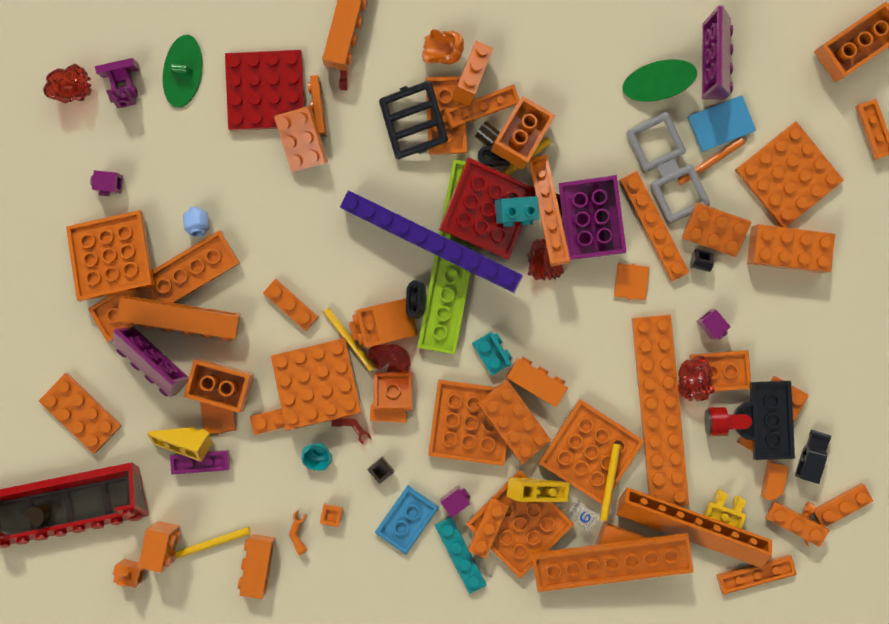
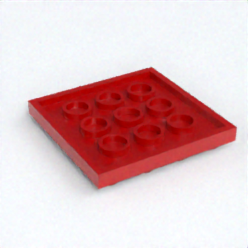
M301 50L225 53L229 131L278 129L274 116L305 107Z
M467 158L438 230L509 260L522 224L521 222H515V226L503 227V223H496L495 200L534 197L535 189L476 160Z

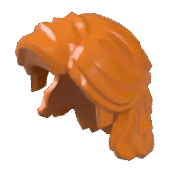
M437 29L430 30V35L424 38L425 44L423 45L422 58L427 64L435 62L451 65L456 63L464 50L462 35L453 30L443 31V33Z

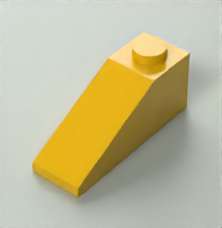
M189 427L149 431L147 434L154 445L201 462L213 445L210 433L205 429L199 430Z
M509 477L507 497L518 502H568L570 483Z

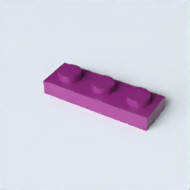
M229 450L209 451L202 462L181 454L170 455L171 475L230 470Z

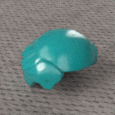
M313 443L302 449L301 460L307 468L314 471H323L331 464L332 454L324 444Z

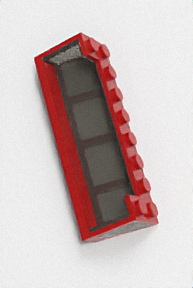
M131 462L0 489V548H8L10 544L15 543L27 544L29 540L34 539L38 541L46 540L49 536L61 537L67 535L68 532L81 533L85 532V529L88 528L101 529L107 524L120 525L123 524V521L142 520V517L148 516V509L139 467ZM38 504H46L52 511V516L46 524L37 527L24 516L28 509Z

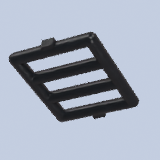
M425 81L409 88L404 86L400 88V91L379 99L396 159H402L416 153H426L427 149L448 141L431 81ZM426 90L428 101L390 114L389 103ZM429 108L432 109L434 119L395 132L394 121ZM437 126L439 137L404 150L400 149L399 139Z

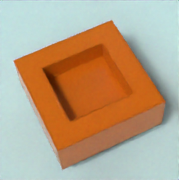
M324 503L320 524L339 527L343 507Z

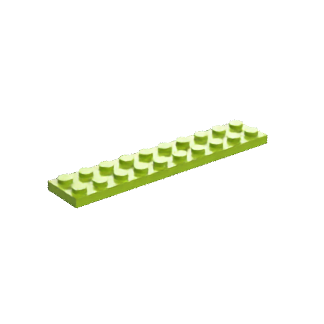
M453 159L442 219L466 161ZM442 231L439 232V235L475 252L476 246ZM436 255L417 348L455 355L471 272Z

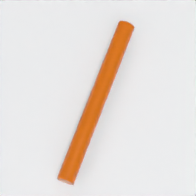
M739 138L695 167L697 175L744 145L745 141ZM689 174L678 178L677 182L682 186L691 178Z

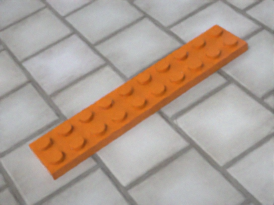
M671 315L631 318L648 495L678 506L689 505Z

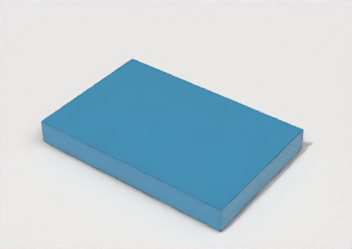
M742 95L687 117L701 153L756 131Z
M407 485L375 533L404 554H407L439 506Z

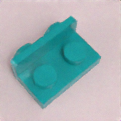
M492 331L472 343L491 376L507 366H511L510 360L513 359L507 349L505 351L502 349L500 344L503 342L498 333L493 334Z

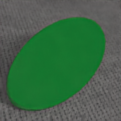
M182 35L174 41L167 53L163 67L164 93L168 102L176 108L186 106L193 99L202 75L201 49L198 42L190 35Z
M669 59L656 61L642 66L631 73L623 83V92L628 98L640 102L668 99L688 89L696 80L697 70L693 64L684 60Z

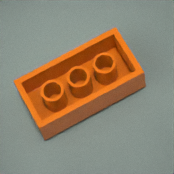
M887 1L814 51L835 83L889 47V4Z
M761 224L751 226L747 264L815 273H829L832 268L836 234Z

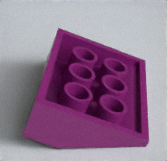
M718 5L702 24V99L725 100L733 90V83L730 82V75L733 72V64L730 63V56L733 53V44H730L731 36L733 35V25H731V18L723 5Z
M617 175L558 183L564 232L570 260L625 254L627 251Z
M136 328L114 329L113 345L117 348V353L124 358L127 357L131 361L132 367L138 371L141 370L145 374L144 377L150 383H155L160 387L159 391L164 396H176L187 384L189 377Z

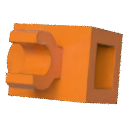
M123 559L113 569V582L119 586L136 588L142 582L145 569L138 568L139 562Z

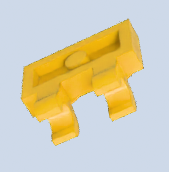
M717 489L715 501H708L703 515L742 529L747 516L742 512L746 500L735 495L733 507H726L724 504L728 494L723 490Z

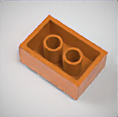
M522 96L495 140L491 152L524 170L556 115Z
M194 359L183 397L240 413L245 411L255 374L203 359Z

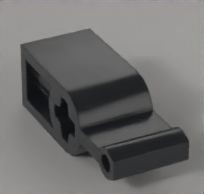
M810 430L807 445L801 452L794 476L813 483H820L827 460L826 450L831 440V435Z

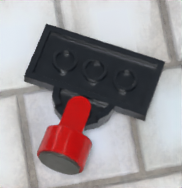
M791 381L750 382L751 401L739 405L733 414L728 415L726 407H708L705 410V430L710 437L727 436L729 429H735L738 435L745 439L753 440L754 460L795 459Z

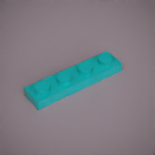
M450 516L436 523L435 527L469 594L486 586L487 584L471 552L468 551V546L453 517L451 518Z

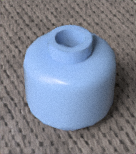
M199 207L189 208L183 214L185 232L193 237L205 235V232L209 230L208 213Z

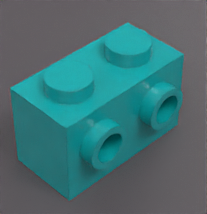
M538 196L495 200L496 223H503V227L515 226V222H521L522 225H533V221L540 220Z

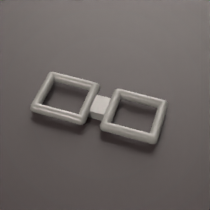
M662 113L627 131V137L642 169L645 172L656 167L661 178L653 181L651 188L668 223H673L691 215L695 206L694 204L672 214L660 186L689 174L701 200L699 203L707 206L710 205V200L694 166L689 164L680 169L675 158L685 154L686 149L669 113ZM664 122L677 149L648 163L636 135Z

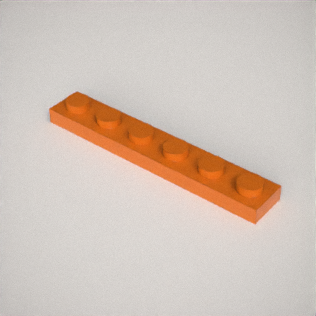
M548 156L533 157L529 160L535 194L536 197L538 196L539 213L550 265L553 267L570 263V257Z
M635 171L620 179L619 182L669 279L674 281L688 274L689 270L638 172Z

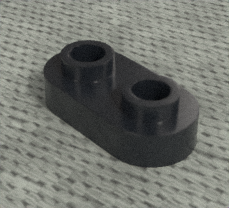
M484 146L478 151L477 160L484 165L497 167L512 164L491 152L492 146ZM488 155L490 159L485 160L483 157Z
M413 280L408 284L406 290V313L411 318L419 319L425 312L426 287L423 282Z

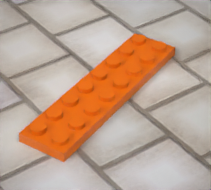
M219 230L153 269L154 286L110 295L88 308V311L106 341L110 342L113 340L115 328H134L139 325L127 326L123 325L121 321H117L119 299L123 295L175 303L241 263L222 231Z
M688 533L532 553L538 592L694 573Z

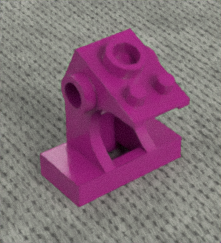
M129 58L95 66L96 74L102 78L109 77L111 90H106L111 103H114L117 108L136 105L138 91L136 86L133 85L131 72L140 70L139 63L136 60ZM126 81V87L124 86L119 89L118 83Z

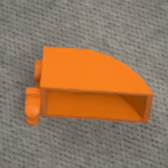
M406 299L357 309L354 311L355 314L352 315L353 321L349 322L353 341L358 340L359 345H362L363 348L418 335L415 319L409 317L406 313Z

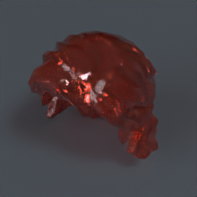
M72 64L65 70L58 68L46 76L47 83L43 88V92L47 98L62 103L73 102L74 100L84 101L86 96L91 95V84L88 83L91 78L87 76L88 73L85 69L77 64Z
M536 239L532 242L527 254L529 262L527 274L533 276L536 281L541 279L545 281L546 277L548 280L560 278L565 271L562 265L551 267L545 239Z
M385 344L383 346L375 345L369 349L368 358L373 361L377 369H382L389 363L387 372H410V355L403 347L396 344Z
M697 356L691 360L683 361L678 372V391L680 396L688 399V401H693V399L695 401L708 400L709 395L715 392L712 383L713 371L708 359L703 356Z

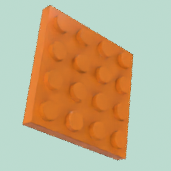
M797 121L735 169L780 227L790 225L844 181Z
M138 210L66 226L77 301L81 302L154 286L142 211Z
M345 338L271 356L286 431L362 413Z
M438 379L428 456L504 466L507 445L476 404L496 387Z
M579 398L538 463L592 499L603 504L613 443L621 445L614 489L641 448L644 440Z
M520 469L512 476L513 478H528ZM507 481L492 496L509 504V508L490 549L521 579L533 567L532 553L549 551L574 523L553 502H518L508 498ZM489 500L466 522V525L474 533Z

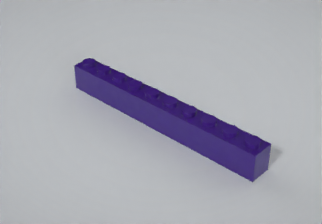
M349 190L342 201L341 209L514 294L523 279V275Z

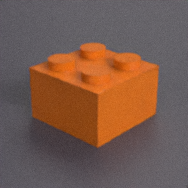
M157 521L146 529L138 568L161 573L172 562H175L177 553L175 547L181 538V532H179L180 525Z

